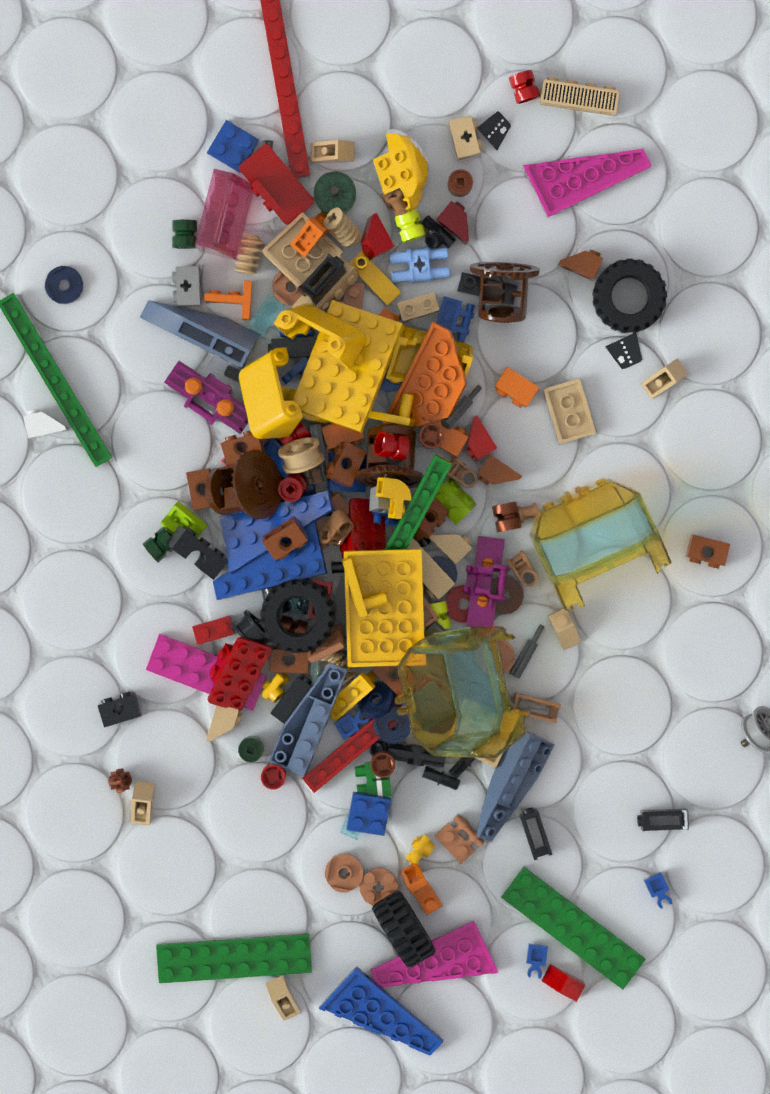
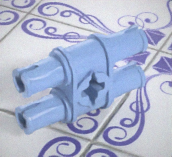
M425 246V248H408L406 251L389 253L390 264L406 262L410 264L408 270L391 272L392 283L409 282L414 284V282L425 281L430 283L433 279L450 277L449 266L435 268L429 266L431 260L448 258L447 247L430 249ZM418 257L421 263H425L421 273H419L418 267H414V264H417Z

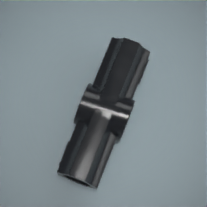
M389 743L388 752L396 761L407 762V764L417 766L444 767L446 751L414 744Z

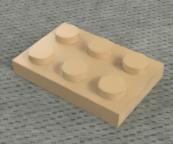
M580 378L543 389L559 444L596 434Z

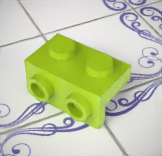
M449 478L440 486L435 495V498L449 511L447 516L455 525L476 506L473 498L461 489L459 483L452 478Z
M179 501L160 522L171 534L180 525L185 529L190 527L197 533L195 535L197 538L208 526Z

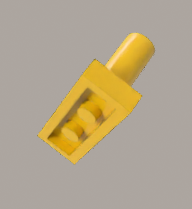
M362 251L349 262V264L355 267L359 277L387 306L401 294L399 289L371 260L369 261Z
M403 393L398 416L370 411L368 418L414 427L415 419L410 418L414 395Z
M350 558L342 560L359 617L366 616V610L388 604L385 593L363 599L352 560Z
M369 671L366 674L362 672L339 693L331 717L337 721L376 686L373 682L376 681L377 675L373 671Z

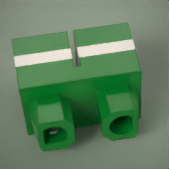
M370 761L355 766L356 777L366 776L367 783L357 784V792L385 797L391 796L390 777L378 779L380 777L376 776L371 770Z

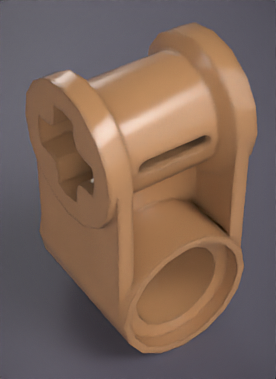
M400 188L387 194H380L387 207L396 216L407 212L408 203L403 201L405 197Z
M452 455L450 461L452 466L447 475L466 488L474 487L478 480L477 474ZM466 474L474 476L475 480L472 484L464 482L463 478Z
M344 510L334 511L325 526L320 530L319 540L322 544L332 543L334 546H341L349 532L353 529L354 524Z
M523 550L512 559H506L508 565L524 586L531 587L536 584L538 576ZM526 573H531L534 576V581L531 584H527L523 580V576Z

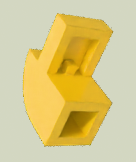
M378 478L376 497L390 499L388 518L402 519L405 513V505L403 503L404 501H411V493L408 486L398 479Z

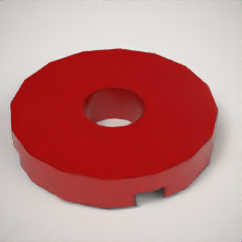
M465 585L454 587L449 591L445 599L448 615L451 619L460 623L467 622L468 608L465 610L460 609L458 603L463 598L468 601L470 600V595L463 592Z

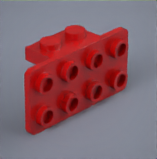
M268 144L262 145L239 165V170L252 185L250 188L257 198L261 195L265 200L263 205L269 212L273 210L284 224L289 225L296 217L314 204V198Z
M352 498L349 500V518L354 527L340 546L343 559L344 551L384 550L386 547L385 517L381 518V524L373 523L374 516H372V511H369L370 499Z
M238 637L233 646L225 643L223 649L218 653L215 665L210 669V677L214 686L207 698L208 702L220 707H231L241 711L272 651L271 647L243 637Z

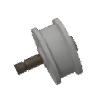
M759 706L753 711V714L745 716L742 720L741 726L745 739L741 741V745L747 747L751 744L758 751L770 752V708Z

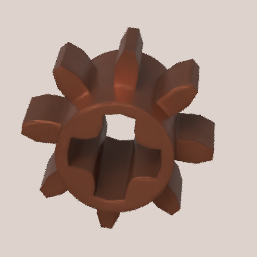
M123 768L110 772L111 776L108 782L111 790L116 789L117 793L129 790V786L132 783L130 772H124Z

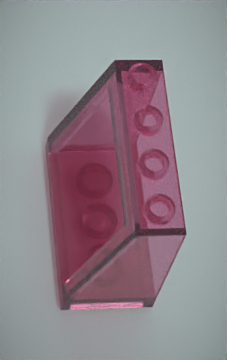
M218 169L213 170L195 245L200 252L237 260L236 256L239 252L238 248L241 244L240 241L242 240V233L244 232L253 192L250 189L252 187L251 183L234 173Z

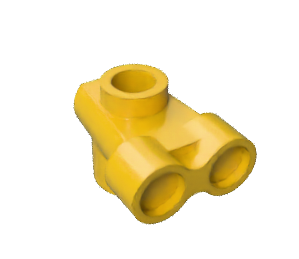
M277 673L272 681L268 680L262 686L264 690L261 695L266 700L271 699L273 703L277 702L285 693L281 687L290 680V677L286 673Z
M425 835L416 836L411 844L413 849L407 855L406 860L412 864H418L422 855L427 858L435 845Z

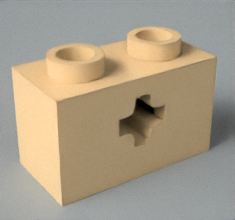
M472 116L450 120L448 124L457 161L479 156L483 146L481 139L476 137V131H478L476 120H472ZM464 133H467V136H471V138H469V142H466L465 139H461L463 138Z
M434 292L397 303L402 323L439 312Z

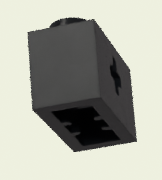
M129 691L119 694V699L113 700L112 697L101 700L102 704L98 705L104 728L142 716L136 693L131 695ZM117 704L124 706L122 714L119 711H115L114 708L117 707Z

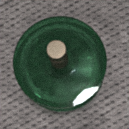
M338 171L322 175L314 187L316 205L326 214L336 207L340 208L344 213L348 212L356 200L354 182L349 176Z

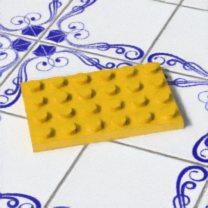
M332 300L327 313L362 331L366 337L365 345L350 370L340 364L341 361L328 352L326 345L330 337L319 332L293 401L300 406L303 413L362 433L404 325L403 323Z
M422 549L344 551V559L350 558L352 560L362 598L385 593L388 604L366 610L367 615L359 617L345 574L348 667L425 665Z

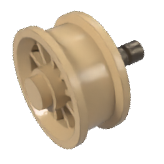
M306 437L282 446L278 450V455L280 458H283L284 472H303L306 484L314 483L310 469L324 461V455L318 449L319 440L315 437Z

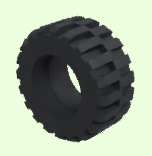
M633 258L619 260L610 264L597 278L592 293L593 306H595L597 316L602 319L605 325L611 327L610 329L621 331V333H636L650 327L662 315L666 307V284L662 280L660 272L656 271L651 264H646L640 259L633 260ZM625 278H633L640 281L647 290V303L641 311L635 314L622 313L614 306L612 301L614 286Z
M292 579L280 583L267 594L262 604L260 617L262 620L261 626L265 631L264 634L272 641L273 645L278 646L283 651L292 653L309 652L319 647L331 634L336 615L334 603L325 589L310 580ZM292 598H304L315 608V624L306 633L293 634L287 631L280 621L282 606Z
M395 891L373 905L372 910L379 924L407 967H414L435 953L436 949L430 937L401 891Z

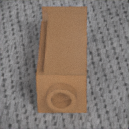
M516 692L515 696H511L516 702L511 708L512 712L557 723L556 718L561 704ZM523 699L550 706L549 714L544 715L519 708L520 701Z

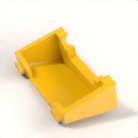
M308 303L282 311L274 322V325L285 336L293 340L298 334L307 335L310 328L329 336L330 338L326 345L328 352L341 361L340 364L350 370L366 342V337L362 331Z
M409 326L403 327L386 372V378L390 382L396 384L403 382L427 334L426 331ZM454 340L465 377L467 378L473 360V347L467 343Z
M287 347L271 350L245 366L239 373V382L250 431L258 439L289 437L303 418L301 408L296 402L284 401L277 367L287 364L289 360Z

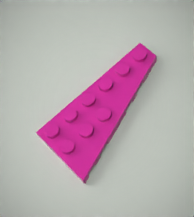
M644 149L523 165L547 217L651 167Z
M474 920L431 940L436 949L435 953L414 967H407L398 956L370 969L375 982L381 987L499 973Z

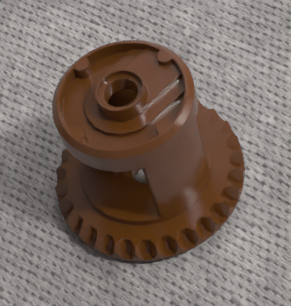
M480 262L470 265V271L473 274L480 275L478 316L483 320L497 323L524 321L527 313L528 278L538 276L540 268L527 264L508 262ZM505 276L513 280H522L521 291H513V297H521L520 307L485 306L486 303L502 304L505 301L506 282L489 281L487 278Z
M395 424L371 427L368 430L366 468L357 472L356 482L373 488L376 487L378 478H391L404 482L409 489L416 488L423 477L421 472L415 470L416 432L410 427ZM384 431L408 437L410 447L404 461V467L396 466L390 457L385 458L375 455L374 441L379 432Z
M249 450L240 455L235 464L215 468L208 474L205 483L206 498L211 508L220 515L245 512L251 518L266 519L271 517L280 505L281 496L279 495L278 487L281 477L274 461L266 453L260 450ZM256 480H257L258 483H259V488H258V489H257L256 484H255V483H256ZM220 487L223 489V496L220 493Z

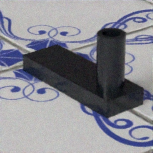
M462 272L457 291L479 297L480 276ZM506 283L505 301L503 303L513 305L515 299L513 291H517V285Z

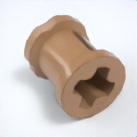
M536 503L525 507L517 506L520 523L533 518L540 519Z

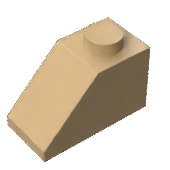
M331 140L311 143V162L344 163L354 161V142Z
M677 358L642 382L641 385L651 399H653L685 377L688 372Z
M432 534L429 537L455 564L472 549L470 546L472 542L465 535L461 537L459 534Z
M565 607L547 615L563 650L581 642Z
M216 705L206 741H212L234 729L235 724L239 725L242 717L239 709L224 708Z
M135 781L132 796L131 823L150 825L155 783Z
M283 975L265 983L271 1001L283 1021L301 1013Z

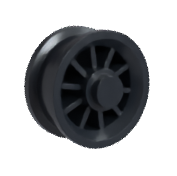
M245 610L244 616L238 622H232L234 629L241 637L266 645L272 642L264 634L265 631L261 626L262 620L258 619L250 611Z

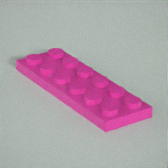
M159 634L146 670L210 694L214 686L210 677V669L215 665L218 656ZM260 673L244 708L254 710L266 679V674Z

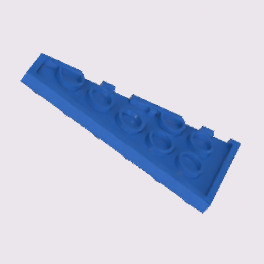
M357 966L319 1006V1009L322 1011H329L339 1018L343 1017L360 1027L380 1035H386L396 1042L405 1043L410 1048L429 1056L443 1043V1039Z

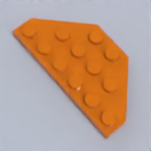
M432 322L387 413L398 416L403 393L414 395L410 418L415 419L414 427H407L415 428L450 417L467 385L451 330L437 322ZM383 421V423H382V424L401 425V424H396V423H391V422H386V421Z

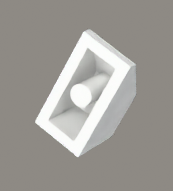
M39 409L27 411L28 415L23 416L29 439L68 431L65 425L48 414L39 412Z

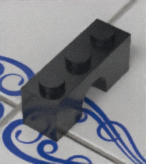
M180 525L166 544L185 559L191 552L199 551V558L194 565L214 580L228 563L223 558L225 554L218 548L211 549L209 547L211 543L203 537L200 540L195 537L197 533L190 527L185 529Z

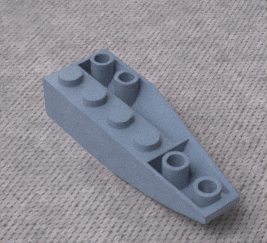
M148 300L140 318L242 369L260 334L226 317Z
M331 662L328 664L283 725L269 762L302 776L307 774L348 671L347 669Z
M515 727L491 778L480 815L477 837L492 842L538 779L555 744L523 728Z

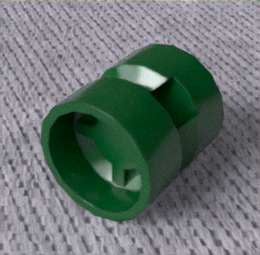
M172 220V231L175 233L172 237V248H197V237L194 236V233L197 232V221Z
M164 527L155 533V538L150 537L143 543L145 549L158 563L166 557L167 551H173L166 544L171 535Z
M256 736L245 737L238 747L239 756L246 762L257 761L264 752L263 742Z

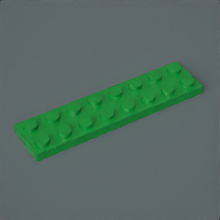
M524 866L501 895L502 899L622 990L646 960V958Z
M309 933L156 945L159 983L312 973Z

